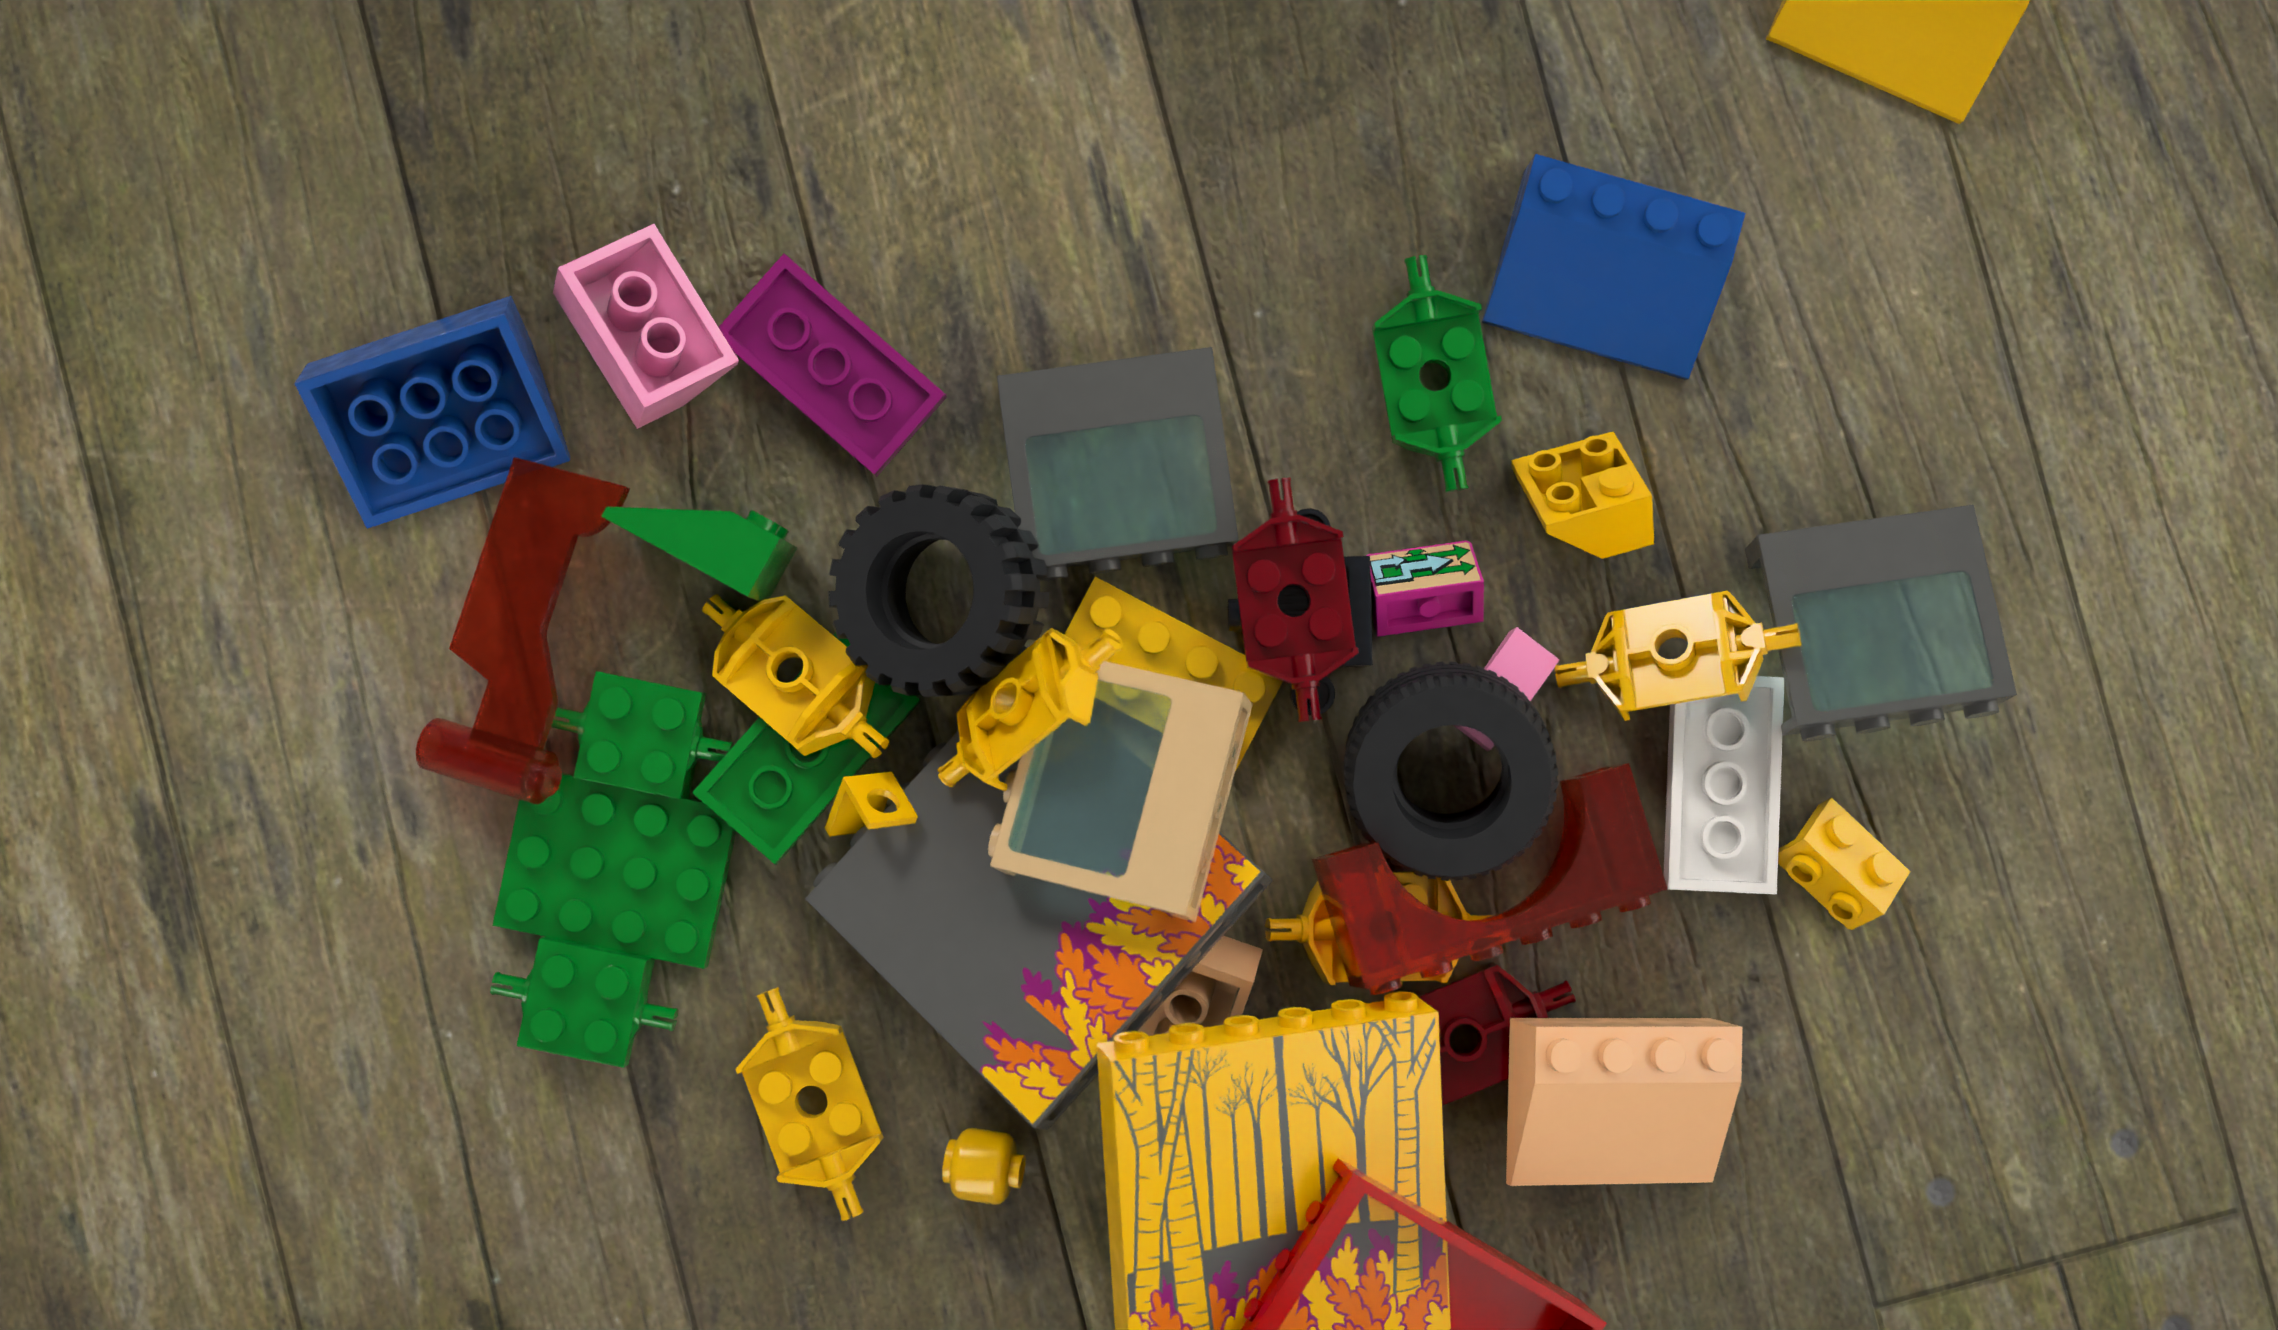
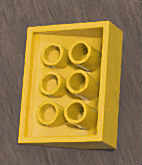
M1782 0L1766 40L1957 124H1961L2023 16L2030 0Z

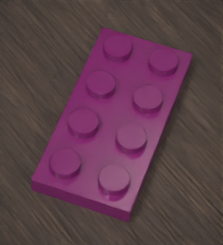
M784 253L719 326L720 331L737 356L876 477L947 398L941 389Z

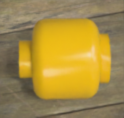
M967 1128L961 1132L958 1139H950L947 1144L943 1159L942 1179L944 1183L950 1184L952 1193L960 1200L999 1205L1007 1199L1011 1188H1021L1025 1174L1026 1157L1025 1155L1017 1154L1016 1142L1008 1133Z

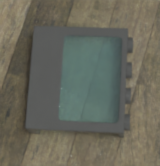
M1212 347L997 376L1014 511L1021 518V524L1018 526V529L1031 531L1039 544L1038 548L1032 551L1034 559L1045 560L1048 576L1040 578V581L1068 577L1067 568L1088 565L1089 574L1121 570L1120 561L1142 558L1143 567L1171 564L1175 562L1174 554L1195 551L1196 560L1223 557L1228 555L1227 546H1233L1239 541Z
M1974 505L1760 534L1745 548L1748 568H1762L1773 627L1787 626L1798 623L1802 646L1778 649L1792 718L1781 725L1783 736L1801 733L1802 741H1816L1836 736L1835 728L1855 726L1857 734L1873 733L1889 729V721L1909 718L1911 726H1923L1944 721V713L1964 711L1966 719L1985 717L1999 713L1998 705L2017 695Z

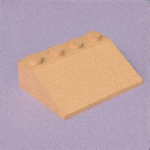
M1510 1018L1506 1184L1509 1186L1713 1182L1741 1085L1742 1026L1712 1018Z

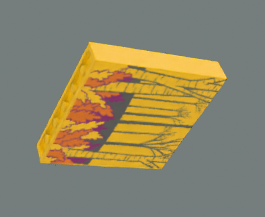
M1392 992L1384 996V1001L1364 1003L1354 999L1339 1000L1331 1004V1009L1311 1011L1302 1007H1291L1280 1010L1278 1017L1257 1019L1249 1015H1237L1226 1018L1224 1025L1204 1028L1199 1024L1183 1023L1170 1027L1169 1033L1151 1036L1138 1031L1123 1032L1115 1035L1114 1041L1096 1044L1115 1330H1241L1247 1321L1244 1318L1246 1304L1254 1297L1259 1300L1261 1299L1278 1272L1274 1267L1278 1254L1284 1249L1292 1250L1309 1223L1305 1219L1308 1207L1314 1201L1322 1203L1338 1178L1339 1174L1332 1168L1338 1158L1446 1221L1438 1011L1421 1000L1416 994L1411 992ZM1364 1194L1279 1330H1451L1447 1241L1369 1195Z

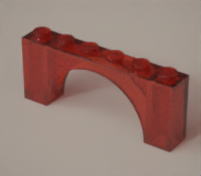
M1630 764L1608 765L1560 780L1564 802V827L1559 850L1551 868L1529 896L1512 908L1491 917L1468 921L1443 915L1421 903L1395 877L1383 856L1378 842L1361 843L1313 858L1312 862L1349 985L1362 989L1369 988L1370 995L1390 992L1403 986L1401 977L1420 972L1421 978L1441 975L1453 970L1452 960L1470 955L1471 961L1489 959L1504 952L1501 944L1519 938L1521 945L1540 942L1553 937L1552 927L1569 922L1570 928H1580L1603 920L1600 911L1618 906L1619 912H1627L1650 905L1649 895L1667 890L1668 888Z

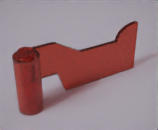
M514 457L449 647L453 653L488 680V684L473 727L443 718H435L424 727L416 745V761L420 768L532 804L544 802L557 791L562 779V770L556 754L544 749L558 707L547 630L578 537H590L605 529L611 521L601 516L606 506L622 507L630 491L628 487Z

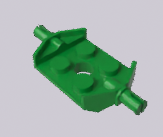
M1419 255L1417 259L1415 256L1404 260L1410 285L1407 298L1378 319L1372 326L1392 443L1405 449L1436 457V462H1441L1446 492L1465 490L1469 486L1467 485L1463 463L1464 451L1502 421L1501 416H1497L1480 324L1479 313L1482 307L1479 303L1435 290V287L1431 285L1427 255ZM1436 363L1446 370L1448 374L1446 388L1440 391H1431L1422 385L1419 373L1424 365Z

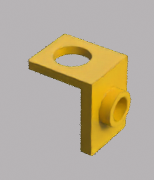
M892 771L847 776L842 779L827 819L825 830L829 837L854 834L864 825L867 829L914 824L918 815ZM889 798L894 802L897 810L891 813H884L883 811Z

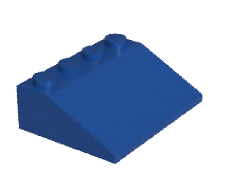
M1535 154L1523 173L1482 323L1687 380L1692 372L1732 265L1746 213Z
M512 296L307 363L294 383L367 529L568 462L571 458L534 346Z

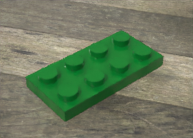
M838 639L847 647L851 645L848 639ZM803 669L792 681H795L801 675ZM875 682L866 715L867 723L885 738H889L917 707L920 699L915 695L908 696L893 692L891 685H879ZM759 717L692 793L773 864L777 865L834 801L843 777L856 776L872 756L853 739L843 740L804 756ZM870 737L867 738L876 747H878V749L880 748V746Z

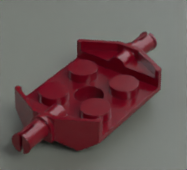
M1277 478L1267 481L1272 507L1269 520L1232 546L1246 665L1251 670L1291 684V690L1295 689L1298 722L1309 721L1307 699L1309 700L1311 721L1321 720L1317 687L1320 686L1319 680L1359 653L1358 647L1355 645L1342 538L1344 535L1341 530L1298 515L1297 510H1294L1291 478H1281L1280 480L1283 500L1280 498ZM1287 586H1298L1307 593L1309 605L1303 615L1290 617L1280 610L1278 595L1282 589Z
M1492 962L1488 964L1489 968L1418 996L1438 1011L1442 1106L1508 1079L1510 1018H1549L1548 1012L1567 1004L1575 1003L1576 999L1574 994L1571 993L1572 989L1568 981L1565 980L1563 983L1539 993L1537 991L1530 992L1500 966ZM1469 1024L1473 1025L1478 1031L1479 1040L1477 1046L1471 1052L1465 1054L1454 1052L1449 1043L1451 1032L1459 1025Z

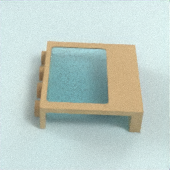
M1104 661L1097 671L1098 683L1090 723L1085 726L1068 718L1057 729L1020 757L1017 770L1010 771L1005 782L1008 784V789L1003 792L1004 802L1007 803L1002 824L995 825L989 840L988 854L992 857L990 866L1004 874L1012 876L1020 874L1162 910L1174 917L1196 922L1253 704L1244 692Z

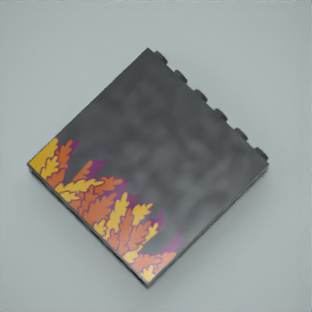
M1092 714L1090 723L1086 726L1068 718L1055 730L1022 854L1114 877H1122L1127 871L1153 770ZM957 731L947 743L942 742L928 753L923 761V770L911 783L906 782L900 785L918 815L916 823L876 829H867L864 825L851 839L850 846L852 848L838 863L829 864L817 875L813 882L815 888L805 899L1034 1129L1048 1130L1098 1075L1096 1044L1114 1041V1036L1123 1032L1138 1031L1270 885L1273 879L1220 831L1196 922L1174 917L1162 910L1020 874L1015 876L1004 874L990 866L992 857L988 854L991 833L996 824H1002L1007 803L1003 799L1004 791L983 782L971 772L959 780L954 787L946 786L938 777V768L958 753L956 743L960 739L959 732ZM1019 760L998 775L1000 781L1005 783L1010 771L1017 770ZM888 798L886 803L888 808L884 813H891L897 810L894 802Z

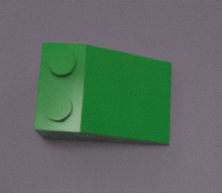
M606 506L601 515L603 518L745 596L758 601L771 597L797 550V547L785 541L789 530L753 510L750 511L745 519L732 511Z

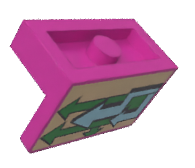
M1470 541L1366 555L1370 556L1373 622L1377 637L1484 622V580Z

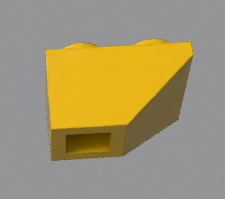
M1614 431L1590 436L1581 441L1549 450H1541L1534 454L1511 460L1512 470L1547 534L1601 559L1654 544L1652 494Z

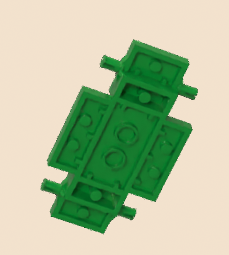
M596 671L590 701L583 712L559 708L554 705L550 708L548 715L569 719V722L547 719V728L578 733L580 748L575 772L572 775L533 766L526 767L492 925L545 936L539 938L534 966L527 978L496 972L491 982L497 983L491 986V995L496 994L522 1000L523 1018L517 1046L624 1068L629 1065L633 1041L642 1025L674 1031L677 1020L673 1019L678 1017V1008L647 1003L655 959L702 969L708 967L736 831L700 800L689 798L698 758L720 762L726 754L714 752L712 748L729 752L734 746V742L703 737L701 717L706 693Z

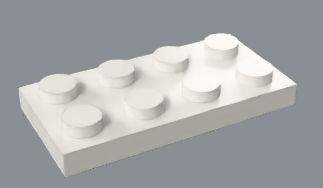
M1757 676L1747 701L1741 702L1737 693L1670 705L1663 888L1669 890L1777 894L1784 677Z

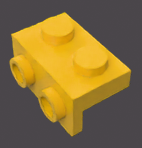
M1832 797L1816 807L1795 840L1778 849V864L1788 872L1794 881L1799 883L1821 903L1832 917L1850 930L1884 915L1911 872Z

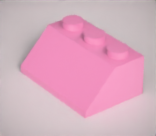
M655 224L558 267L553 294L637 429L684 406L738 364L737 356Z

